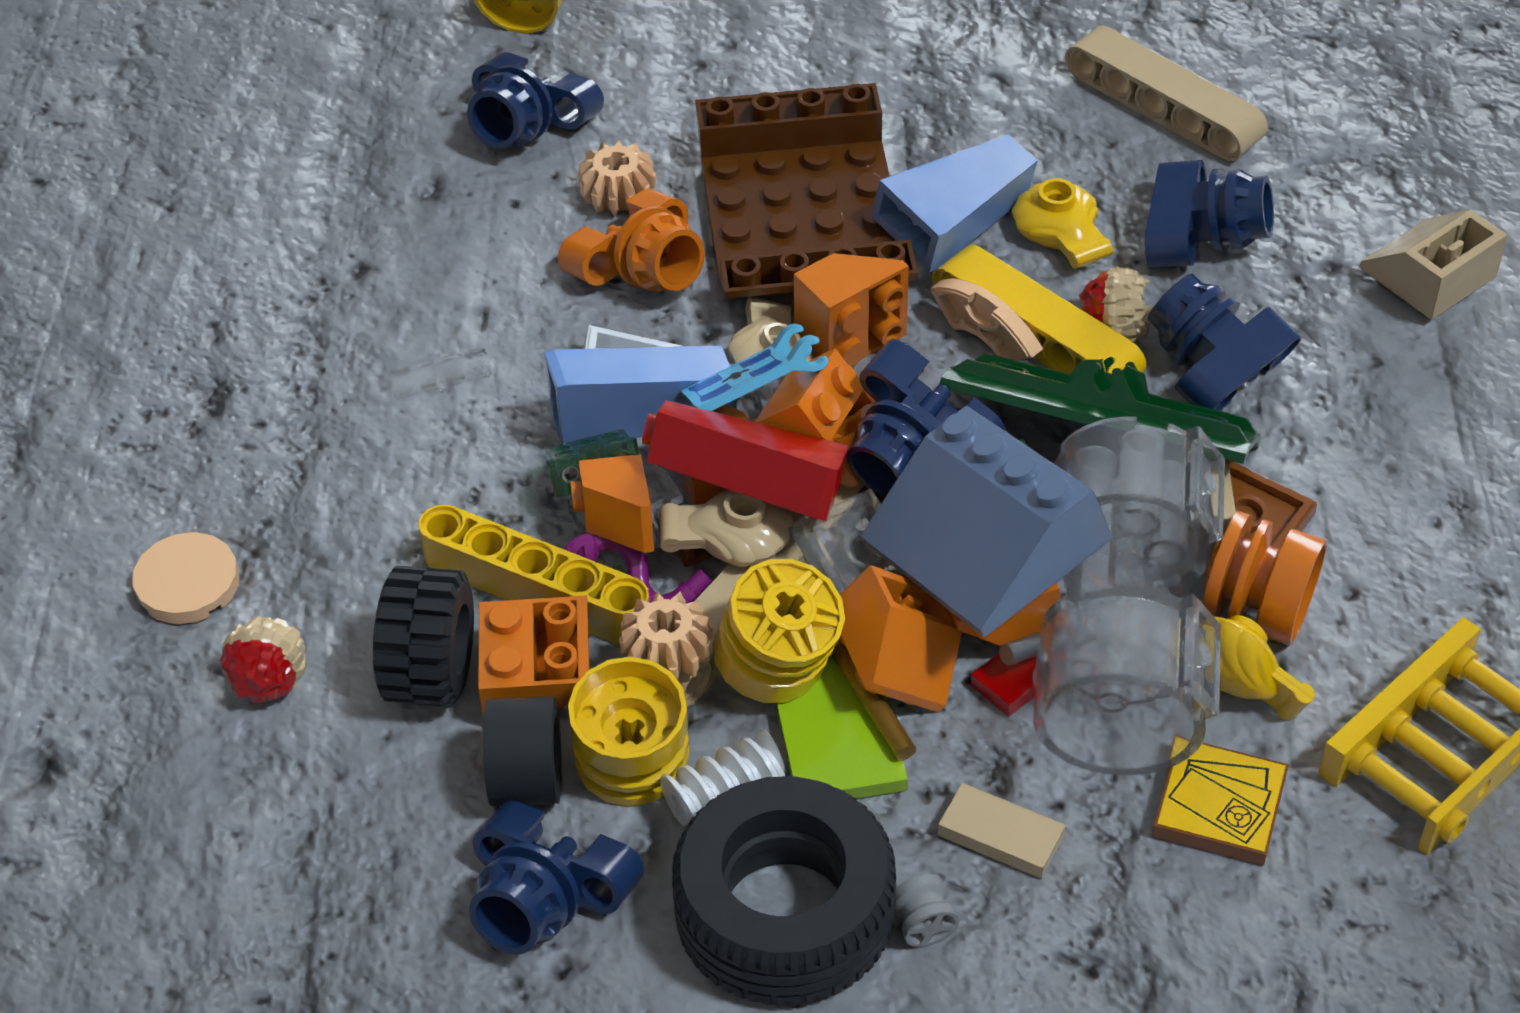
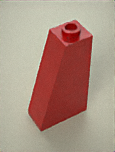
M667 400L657 411V415L649 413L642 436V444L650 445L647 457L648 463L822 521H827L837 498L849 445Z

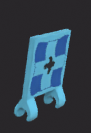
M790 324L781 330L770 347L681 390L690 406L713 411L792 371H820L827 366L829 360L826 356H820L812 362L806 360L805 357L812 352L811 345L820 342L819 338L814 335L800 338L791 349L789 345L791 336L802 332L804 329L799 324Z

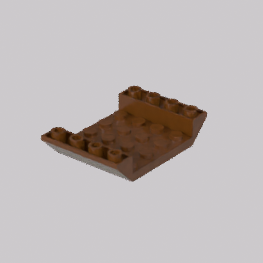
M876 83L807 88L804 90L773 93L763 92L752 95L695 100L702 175L721 299L794 292V273L833 253L903 260L909 266L908 281L918 280V270L911 239L896 241L871 217L879 181L890 176L882 143V108Z

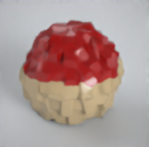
M1117 266L1109 271H1102L1097 278L1086 284L1083 292L1079 294L1081 309L1135 343L1139 338L1147 336L1150 329L1149 325L1151 323L1147 321V317L1152 310V306L1145 305V301L1141 299L1144 297L1146 283H1150V280L1139 275L1136 270L1129 268H1119Z
M257 616L249 620L244 626L238 624L223 642L222 656L219 660L222 663V672L226 676V680L231 684V689L237 693L238 697H248L253 703L277 700L280 696H287L298 685V681L306 671L304 641L300 637L299 630L294 626L286 625L285 620L279 618L273 620L270 617Z

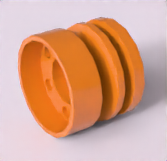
M1236 511L1227 530L1218 539L1207 567L1204 580L1205 594L1202 604V617H1220L1227 601L1230 600L1227 619L1234 615L1246 616L1250 607L1257 609L1256 623L1265 631L1267 639L1291 646L1300 631L1312 600L1325 558L1327 539L1297 529H1291L1280 548L1277 549L1271 547L1273 538L1272 521L1262 520L1253 539L1250 540L1252 515Z

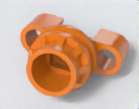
M654 189L642 190L625 201L626 206L630 208V217L623 226L610 225L607 228L606 234L584 226L568 236L562 242L558 251L557 258L560 269L566 274L584 282L599 286L620 275L628 284L653 292L679 291L691 285L700 274L705 257L701 238L691 230L688 224V209L685 203Z

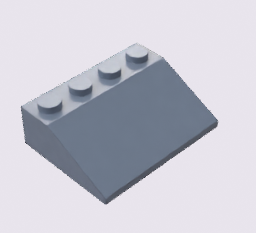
M967 405L957 413L949 416L940 426L924 437L861 535L862 541L866 546L983 638L1113 539L1094 490Z

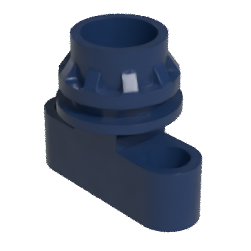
M504 52L477 67L473 72L472 86L475 95L468 104L467 118L471 130L484 144L493 148L520 147L542 136L550 124L565 129H575L591 119L603 108L604 96L602 90L593 80L573 73H569L555 83H552L548 78L540 80L534 73L525 68L528 64L527 58Z
M1203 160L1159 163L1145 231V256L1148 267L1155 269L1194 266L1199 242L1212 241L1217 252H1226L1230 244L1233 249H1243L1256 239L1271 238L1274 228V201L1269 177H1253L1241 169L1229 170L1226 176L1223 169H1213L1210 173L1209 181H1207L1206 167Z
M1191 273L1180 279L1159 299L1148 314L1147 321L1158 330L1160 345L1167 352H1172L1176 349L1172 360L1177 365H1183L1189 360L1194 363L1178 381L1175 390L1191 404L1221 411L1231 403L1242 384L1254 381L1258 377L1259 371L1265 376L1295 349L1302 336L1270 306L1244 325L1235 316L1240 303L1234 297L1223 302L1226 292L1219 285L1202 283Z
M896 339L887 341L859 374V380L863 389L876 402L867 410L866 416L857 425L855 443L848 450L846 457L848 465L857 479L867 488L884 497L887 496L924 437L940 426L949 416L958 412L956 408L947 402V399L951 396L950 389L947 386L937 385L932 390L918 379L929 363V360L907 343ZM974 397L967 405L1005 431V426L1001 419L977 398Z
M518 801L505 802L473 838L474 852L486 867L479 874L476 884L477 893L470 902L469 914L471 922L477 933L492 947L509 954L526 953L535 944L550 941L575 917L579 906L600 914L615 912L643 877L644 865L638 853L630 846L602 834L596 838L581 858L572 855L577 849L576 841L572 837L565 836L551 848H547L537 844L543 833L541 820L544 818L545 812Z

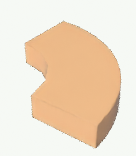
M944 279L930 288L932 295L952 329L966 330L978 336L997 356L1021 361L1033 358L1043 350L1041 344L1025 322L1005 302L988 290L960 279Z

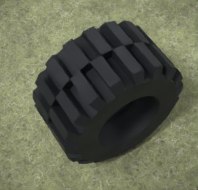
M395 566L389 573L380 593L373 634L374 677L383 701L452 707L458 700L468 676L474 634L473 594L467 575L463 570Z

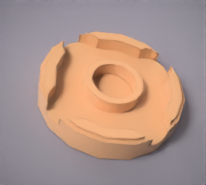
M198 532L174 534L155 542L141 554L133 569L132 586L139 604L147 609L148 614L156 620L177 625L194 623L210 617L209 611L216 609L219 605L223 609L232 600L239 586V568L229 546L215 536Z

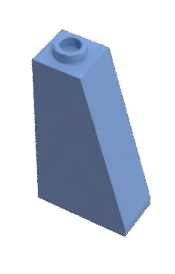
M1007 134L881 179L871 217L896 241L911 239L915 259L928 272H932L1015 206L1018 196L1030 188L1038 160Z
M721 345L558 349L546 351L544 355L552 421L561 446L568 453L574 454L601 447L599 442L603 436L608 440V435H611L619 441L642 437L649 413L657 415V411L666 400L690 406L681 390L734 364L728 363ZM735 399L727 403V405L737 409V400Z

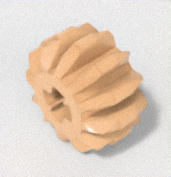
M620 140L615 146L601 143L599 151H586L584 161L579 163L577 174L581 195L584 198L585 204L594 206L596 213L611 210L615 217L619 211L626 210L629 212L630 208L626 206V200L642 190H655L656 172H654L653 161L650 158V153L640 151L638 144L625 147Z
M657 591L653 602L648 603L637 599L634 612L623 614L619 643L620 651L624 654V657L652 660L671 671L676 679L679 678L680 673L696 677L699 663L709 662L711 639L713 638L712 624L709 622V617L704 616L699 601L686 603L681 592L676 594L671 600L664 599Z

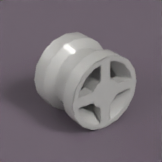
M935 874L915 876L896 887L894 913L896 916L903 918L901 931L907 944L913 947L929 946L944 940L958 928L960 922L954 906L945 902L947 890L941 877Z

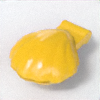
M1052 178L1043 183L1032 185L1028 191L1018 196L1015 206L1012 208V217L1020 234L1034 243L1061 250L1074 269L1113 254V246L1110 240L1104 237L1094 226L1099 210L1096 207V199L1079 185L1072 184L1065 179Z
M1234 615L1229 619L1211 616L1195 621L1189 627L1188 639L1186 641L1187 652L1199 675L1213 687L1232 696L1263 700L1276 710L1280 718L1287 721L1294 719L1314 700L1315 691L1311 685L1299 682L1279 667L1275 655L1267 644L1265 631L1250 618L1241 615Z

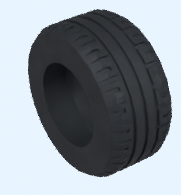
M796 776L765 777L742 783L717 795L705 807L701 808L696 813V816L691 818L688 827L681 833V838L677 843V850L673 856L672 888L675 921L686 954L689 958H692L695 967L700 969V972L705 977L710 978L711 982L716 986H721L722 990L734 993L735 996L741 999L746 998L748 1001L762 1002V1004L766 1005L809 1004L814 1002V1000L827 999L828 996H835L841 992V989L853 986L854 982L864 977V973L869 972L874 967V963L878 962L881 952L888 945L894 924L896 868L895 856L893 855L894 850L891 843H889L887 832L884 831L881 823L876 820L875 815L852 795L817 780ZM778 864L800 865L815 870L825 876L837 888L834 895L824 904L811 911L792 916H775L758 912L740 902L732 894L735 886L747 875L761 868Z

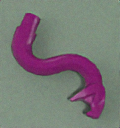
M589 533L574 538L563 548L595 562L598 560L599 553L607 550L618 552L626 561L627 574L645 583L649 592V603L653 602L656 592L649 584L647 559L643 552ZM699 569L687 582L682 581L674 591L662 596L664 599L671 600L676 594L681 592L686 603L694 602L713 581Z

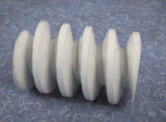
M760 729L755 734L754 741L747 737L739 739L735 744V751L730 747L724 746L716 752L715 760L710 756H702L696 761L695 769L689 765L680 766L676 771V779L667 774L661 775L660 787L674 817L682 826H688L691 818L696 816V813L705 807L711 799L716 798L717 795L742 783L765 777L785 776V766L772 736L766 730Z

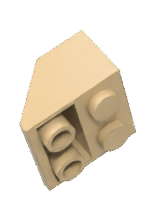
M1471 209L1427 218L1363 259L1360 269L1426 317L1433 320L1497 277L1508 234Z

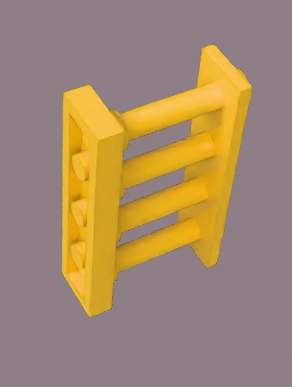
M1462 617L1326 742L1318 773L1319 776L1334 787H1337L1351 773H1354L1356 776L1363 773L1426 819L1418 849L1426 855L1442 840L1447 843L1453 842L1466 827L1470 818L1469 814L1520 765V728L1509 737L1445 692L1446 685L1454 677L1459 681L1466 678L1520 716V689L1478 661L1479 654L1475 652V647L1481 628L1465 617ZM1420 709L1425 712L1432 709L1493 752V754L1476 770L1411 723L1412 716ZM1385 741L1390 743L1398 741L1458 784L1459 787L1441 803L1376 755L1377 749Z

